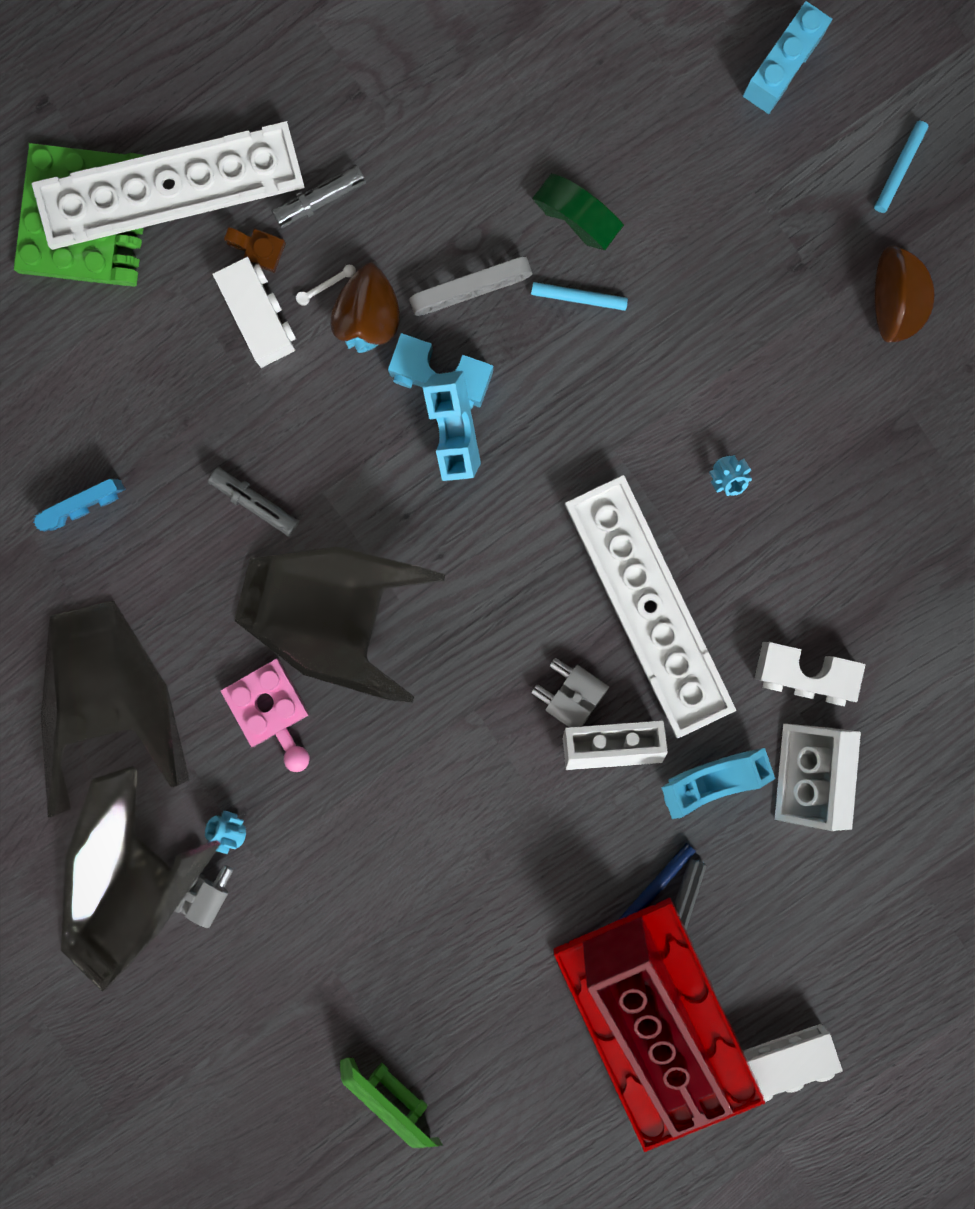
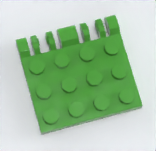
M29 143L14 270L19 274L137 286L138 272L127 268H138L139 259L129 255H117L118 247L140 249L141 239L134 236L119 235L118 233L52 250L47 243L32 182L53 177L60 179L71 176L70 173L146 155L134 153L124 155ZM144 227L122 233L142 235Z

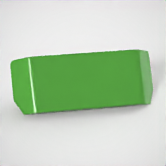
M354 1058L340 1060V1073L343 1085L410 1147L443 1146L439 1137L429 1138L415 1125L428 1105L422 1099L419 1100L399 1082L383 1063L366 1080L360 1074ZM378 1082H381L411 1110L407 1117L375 1088Z

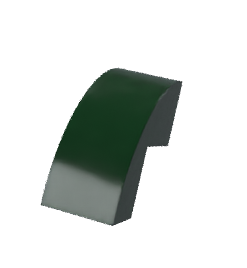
M553 173L549 175L532 198L547 216L565 220L586 246L605 251L624 226L609 208L588 191L572 181Z

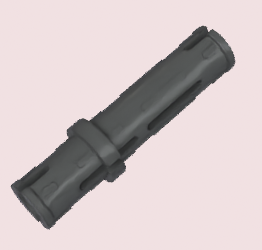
M354 165L305 193L302 191L297 193L296 198L273 209L272 213L281 229L306 215L308 218L314 215L313 212L320 207L366 184V181L363 179L364 176L359 167Z
M219 466L211 474L208 484L230 497V502L235 505H242L262 520L280 530L288 538L299 525L300 520L295 519L273 502L251 489V484L248 482L239 481ZM229 485L233 486L234 488H236L237 490L251 498V500H248L247 498L239 494L237 491L230 488ZM257 504H260L261 506H263L264 508L278 516L279 519H276L275 517L267 513L265 510L257 506Z

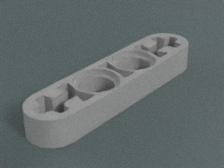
M520 257L421 291L411 296L409 301L414 315L421 316L518 283L529 278L533 273L527 257Z

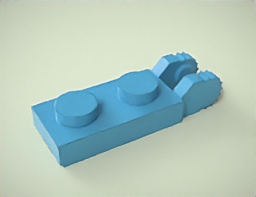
M108 479L42 511V513H39L34 518V526L40 529V531H53L56 528H61L65 526L69 516L71 520H76L89 514L88 507L99 503L102 507L118 500L117 494L124 491L125 488L121 480Z

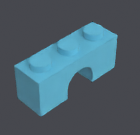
M805 1L750 80L743 97L770 114L803 62H806L824 36L833 19Z
M401 333L388 368L390 376L394 377L393 382L407 388H411L412 384L423 387L431 375L438 374L429 366L433 352L432 344ZM462 355L457 369L453 372H464L470 409L473 408V405L481 407L493 373V365Z
M464 372L433 374L423 386L429 419H436L439 427V446L436 449L442 481L474 478L481 461Z

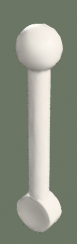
M350 264L346 265L342 272L307 293L299 292L296 295L297 302L303 306L307 305L310 298L345 277H352L356 273L355 267Z

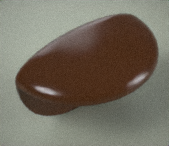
M892 245L884 249L879 259L875 280V312L882 339L885 342H899L912 337L926 324L933 309L934 286L929 271L920 259L912 253Z
M370 262L361 267L347 281L335 301L330 325L334 336L341 341H348L359 337L368 343L381 345L389 342L398 330L400 311L396 294L387 277L374 263Z

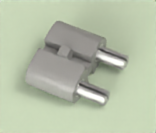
M555 658L553 660L554 663L551 662L550 667L567 678L563 686L555 696L540 685L534 687L552 699L551 701L534 689L532 694L548 704L545 711L566 726L583 727L610 686L579 665L572 669ZM557 665L568 671L570 674L559 668Z
M197 849L187 866L180 865L161 902L175 912L185 914V918L197 925L210 928L229 893L224 887L233 869L223 865L215 882L205 879V876L197 871L206 853Z

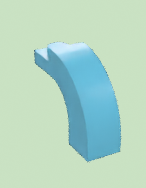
M761 748L724 757L692 768L668 779L669 783L661 788L671 818L676 819L686 816L700 806L715 799L739 792L760 789L774 780L775 776L766 750Z

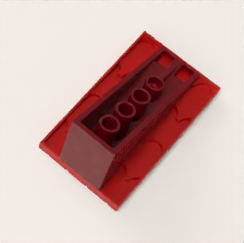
M671 898L601 927L597 931L594 930L569 941V943L553 948L555 959L644 1152L765 1104L764 1095L740 1047L739 1041L713 990L711 982Z

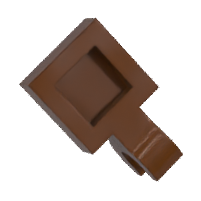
M228 227L224 238L228 246L245 252L243 259L248 257L254 266L259 264L262 269L273 273L276 271L286 244L285 240L254 229L251 237L236 229Z

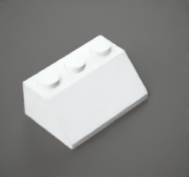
M783 724L775 820L829 831L852 829L861 732L827 727Z

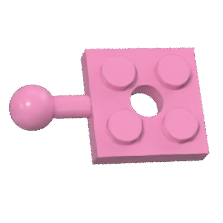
M279 659L271 661L221 690L251 747H255L276 735L285 751L283 759L288 770L300 772L308 766L310 760L308 752L303 747L296 746L287 728L310 714ZM264 693L269 694L274 701L272 709L268 712H262L257 706L258 698Z

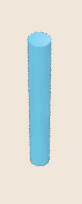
M916 122L874 206V209L878 212L886 213L929 127L926 122Z
M533 282L531 295L624 311H626L628 302L626 297Z

